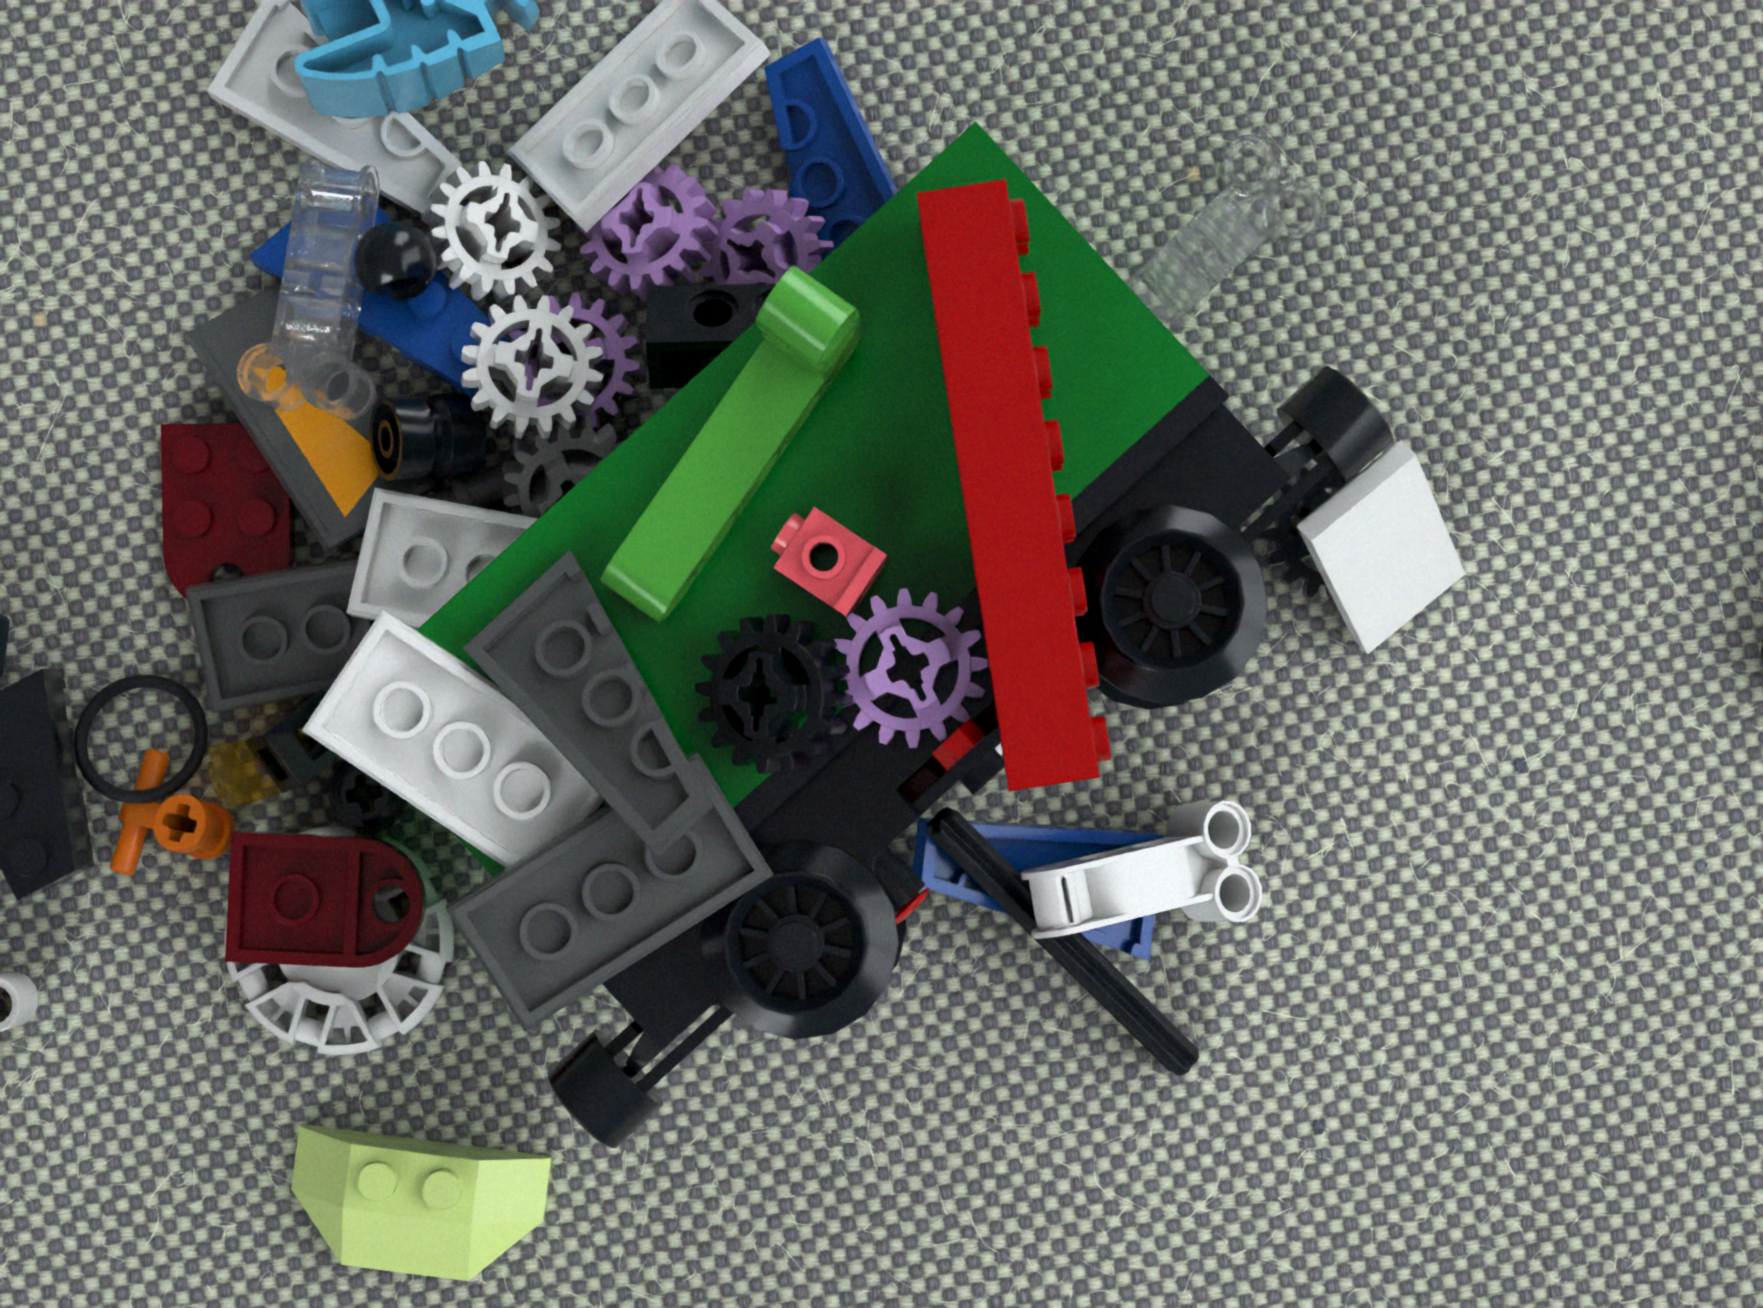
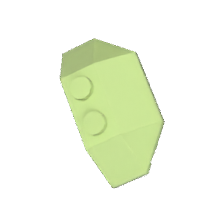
M301 1124L298 1131L291 1190L341 1265L469 1281L544 1220L552 1156Z

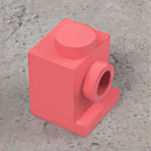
M816 507L812 509L806 519L797 513H793L771 546L773 551L781 555L773 567L777 572L846 618L850 613L855 612L889 561L887 554L872 546ZM821 544H829L835 547L838 552L836 565L828 571L816 570L810 561L812 551Z

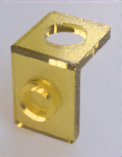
M296 729L294 736L303 747L298 729ZM250 737L232 743L217 744L209 747L212 762L208 763L210 780L217 796L220 799H225L228 809L282 794L274 781L265 779L259 773L256 765L257 758L245 744V741ZM311 779L303 786L311 784L313 782V779Z

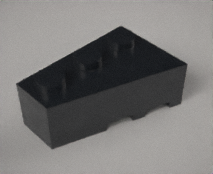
M63 668L40 669L0 690V869L17 901L39 895L95 866L82 787L78 786L72 749L74 748L73 728H69L63 693V689L66 688Z

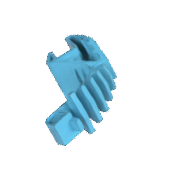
M300 0L313 33L316 36L326 35L329 43L301 53L296 57L294 66L313 110L318 114L346 118H369L388 116L391 109H395L400 114L430 105L432 98L440 101L464 86L466 76L474 80L506 60L502 40L492 21L501 9L528 32L537 21L540 11L535 0Z

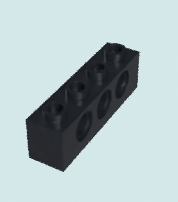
M776 284L647 286L645 343L649 388H683L756 321L763 303Z

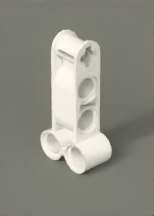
M1233 801L1184 803L1178 806L1170 815L1167 824V837L1022 871V880H1029L1037 928L1031 930L1032 938L1042 939L1070 935L1179 907L1189 918L1197 922H1244L1252 918L1260 907L1262 887L1254 871L1245 865H1239L1238 855L1248 846L1251 837V824L1247 813L1240 805Z

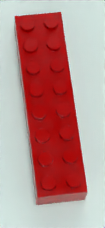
M1006 179L916 193L1008 791L1100 778L1097 762L1110 761L1111 752L1105 717L1090 718L1086 689L1099 686L1098 668L1093 641L1079 643L1075 617L1084 616L1085 612H1088L1082 569L1081 567L1067 569L1063 545L1074 543L1076 530L1070 494L1055 495L1052 472L1063 471L1064 453L1058 419L1044 421L1041 400L1051 399L1053 384L1047 346L1032 347L1030 328L1040 327L1039 316H1041V307L1035 271L1021 273L1018 259L1020 256L1029 255L1028 243H1030L1024 199L1009 200Z

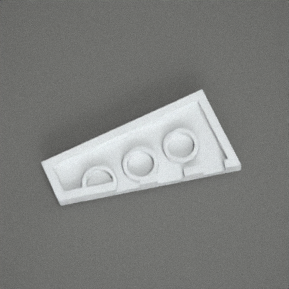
M262 0L207 89L210 97L421 217L422 213L431 204H434L429 197L432 191L442 182L447 183L446 179L456 169L463 168L462 163L408 112L398 114L395 109H391L388 116L346 118L318 114L313 110L296 72L294 62L301 53L329 43L327 36H316L311 29L308 19L291 4L290 0Z

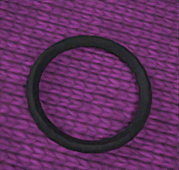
M157 675L126 677L104 687L89 701L81 713L74 735L73 747L76 763L84 779L95 791L107 798L128 804L153 802L178 791L193 777L201 765L207 749L208 726L205 713L198 699L183 685L172 679ZM136 688H156L167 691L177 697L187 707L193 719L195 729L194 746L183 768L169 781L158 787L146 790H126L115 787L103 780L95 771L89 759L87 749L88 732L99 710L113 697L124 691Z

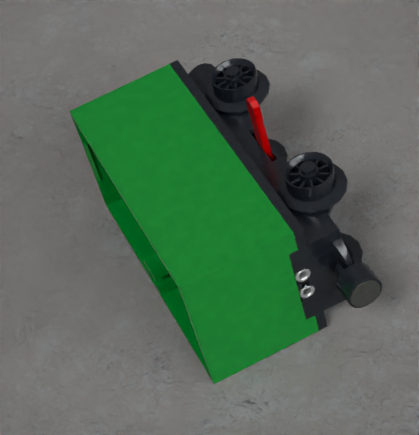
M976 121L808 273L809 276L858 309L864 330L863 335L843 368L679 604L663 623L659 624L600 583V579L616 551L764 340L756 321L416 630L493 681L466 653L463 647L567 551L571 550L584 570L685 756L694 750L698 752L774 874L602 983L631 1015L634 1021L613 1040L602 1031L595 1029L548 1072L550 1086L566 1110L592 1137L610 1148L619 1146L663 1106V1100L654 1085L732 1014H736L758 1031L793 1040L834 1034L866 1015L890 983L892 971L899 962L907 930L905 918L923 902L929 893V887L920 894L918 893L926 884L890 846V843L959 781L974 795L1004 768L1003 757L995 749L1001 741L989 664L987 669L971 673L970 682L979 685L985 690L983 698L965 696L961 703L971 719L962 723L950 716L943 721L947 739L940 742L933 735L930 728L920 730L918 748H909L905 731L896 730L891 741L885 745L879 743L881 724L873 721L869 726L860 731L853 726L857 715L861 711L857 703L845 707L837 706L835 716L839 717L847 725L845 732L830 735L824 734L823 736L828 742L831 752L822 757L810 758L807 756V768L786 772L781 767L780 772L759 774L755 764L756 761L751 765L735 766L731 763L735 746L714 748L710 741L719 730L716 721L699 722L697 715L703 709L711 706L710 696L695 692V684L711 681L713 673L701 662L703 654H722L724 651L719 645L716 636L721 631L737 630L740 632V619L761 616L765 621L767 614H789L791 625L795 621L810 620L816 624L813 642L818 639H847L852 641L857 632L850 626L846 617L773 568L781 555L773 551L771 546L785 523L793 513H797L806 519L814 507L887 554L889 558L888 563L853 614L862 617L865 621L872 618L874 613L871 608L870 598L876 595L889 609L897 607V597L900 589L907 588L912 599V605L922 607L929 593L934 592L938 594L937 613L945 616L957 606L964 610L963 617L956 627L961 634L967 631L979 630L982 638L974 646L968 648L970 657L988 659L916 193L1006 179L1009 200L1024 199L1030 243H1028L1029 255L1020 256L1018 259L1021 273L1035 271L1041 307V316H1039L1040 327L1030 328L1032 347L1047 346L1053 384L1051 399L1041 400L1044 421L1058 419L1064 453L1063 471L1052 472L1055 495L1070 494L1076 530L1074 543L1063 545L1067 569L1078 567L1082 569L1088 612H1085L1084 616L1075 617L1079 643L1093 641L1099 676V686L1095 689L1110 700L1146 710L1182 705L1189 700L1203 698L1235 679L1259 647L1268 611L1263 572L1248 545L1327 473L1340 483L1346 484L1393 441V434L1388 422L1364 392L1340 371L1329 366H1323L1277 408V415L1286 428L1263 448L1224 405L1229 395ZM1294 439L1300 445L1277 456ZM1312 459L1317 463L1243 532L1241 531V524ZM821 544L814 548L810 557L813 568L818 571L831 570L838 561L836 548L829 544ZM900 620L909 637L929 643L945 636L938 628L926 622ZM877 632L870 638L863 650L860 660V677L877 668L883 650V645ZM894 637L892 643L897 651L895 657L898 666L888 672L890 680L893 683L904 680L911 689L916 690L920 700L925 701L926 695L921 687L924 682L920 672L930 665L926 655L914 658L907 649L902 648L898 638ZM837 649L828 657L831 665H846L847 655L842 654ZM748 659L744 663L741 671L747 666ZM958 660L941 668L934 692L941 706L948 700L955 688L959 672ZM837 680L838 691L844 692L849 689L847 680ZM770 689L771 698H777V689ZM892 694L872 702L883 712L895 717H918L910 700ZM808 713L799 721V729L804 724ZM605 801L601 808L606 806L608 803ZM456 835L492 877L505 869L504 866ZM712 1005L721 1006L645 1075L642 1069ZM642 1033L629 1056L624 1049Z

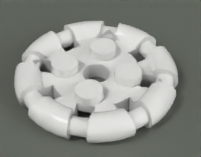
M345 825L324 826L297 833L370 837ZM384 835L382 840L396 846L412 860L425 886L426 910L424 919L417 935L404 949L421 954L415 974L396 970L403 951L388 961L364 968L279 964L289 982L272 990L261 970L267 964L227 962L232 983L238 980L250 1002L245 1007L252 1016L276 1037L293 1046L297 1041L318 1047L317 1053L327 1055H352L381 1048L383 1039L398 1031L405 1035L417 1026L430 1012L445 987V984L441 983L440 979L446 961L452 962L454 952V927L452 918L446 910V905H448L447 899L440 900L429 879L434 874L413 851L387 835ZM387 885L378 891L375 897V908L383 919L390 922L401 921V913L398 906L390 901L391 898L404 892L401 888ZM226 919L225 934H224V938H225V950H226L227 919ZM377 992L386 1009L369 1017L365 1014L359 1001ZM309 1000L330 1006L325 1022L306 1017V1007Z

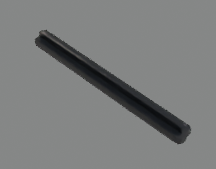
M945 807L938 811L926 827L927 835L1032 937L1031 930L1037 928L1029 881L1022 880L1021 873L957 810ZM1080 932L1059 937L1035 939L1168 1071L1182 1076L1188 1073L1191 1066L1198 1061V1048Z

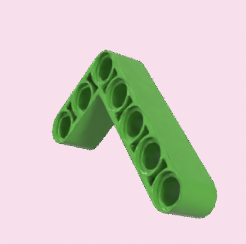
M796 266L790 267L780 278L756 317V324L764 340L616 551L600 579V583L659 624L668 618L684 597L843 368L863 335L864 330L858 309Z

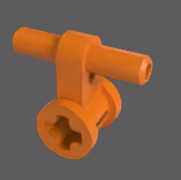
M153 749L145 751L134 790H146L163 784L170 761L169 754ZM185 794L171 796L162 804H157V800L149 803L133 804L123 802L118 820L124 822L112 857L110 869L113 872L127 876L135 874L149 828L153 829L157 841L167 850L176 853H187L201 860L217 859L224 855L231 847V832L236 831L234 819L231 813L223 806L211 802H203L196 797ZM197 822V824H196V829H195V831H194V833H193V827H194L195 823Z

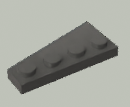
M571 550L567 551L463 647L466 653L658 857L667 851L713 807L584 570Z

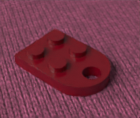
M242 423L161 424L163 558L167 574L176 590L187 600L185 589L188 586L214 582L217 571L228 564L238 566L245 576L293 568L295 559L294 503Z
M253 831L231 832L225 962L364 968L381 964L403 951L417 935L426 910L425 886L415 864L396 846L371 837ZM394 885L401 888L407 894L410 905L409 911L401 921H387L376 911L375 897L383 886Z

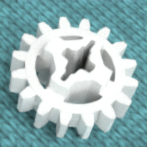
M479 161L469 173L462 167L456 169L446 179L447 183L442 182L432 191L429 197L434 204H431L421 215L423 222L434 227L427 236L432 242L433 247L438 248L440 253L437 257V270L448 267L453 272L449 282V287L453 290L464 282L471 284L472 300L475 301L481 300L489 293L490 289H492L497 303H504L515 292L523 297L537 286L536 281L540 282L551 273L553 266L548 260L561 251V244L554 239L548 238V235L561 225L560 219L545 217L542 211L550 203L551 198L548 195H542L537 198L531 195L529 191L534 180L529 175L519 183L512 181L511 165L503 164L493 175H491L485 161ZM482 196V201L479 204L470 201L466 206L459 205L461 200L465 198ZM517 258L523 259L519 266L501 270L503 262L508 261L512 263Z
M521 295L515 296L512 313L506 314L496 304L492 305L488 312L491 327L489 328L478 322H474L471 326L470 336L479 346L468 345L463 346L461 361L475 366V368L462 373V387L479 388V391L472 398V409L478 411L490 406L494 410L490 427L497 429L506 419L514 422L515 438L522 439L528 425H536L542 439L550 437L552 421L558 420L568 430L573 428L576 417L572 408L576 407L579 410L589 412L594 403V398L584 388H600L603 380L602 373L589 368V366L600 362L603 355L601 347L585 346L586 341L591 336L592 326L588 323L574 328L570 324L574 308L570 305L562 309L558 315L549 312L550 301L548 296L542 295L536 309H527ZM527 328L526 334L512 343L499 341L498 345H496L497 341L514 330ZM553 334L567 346L571 355L562 354L550 335ZM533 344H536L538 346L536 358L539 359L540 371L537 378L533 380L531 390L528 391L526 390L527 376H524V363L527 356L530 357ZM492 379L504 382L514 396L513 402L498 391ZM565 389L569 390L558 401L546 406L537 407L538 400L550 392L564 393Z

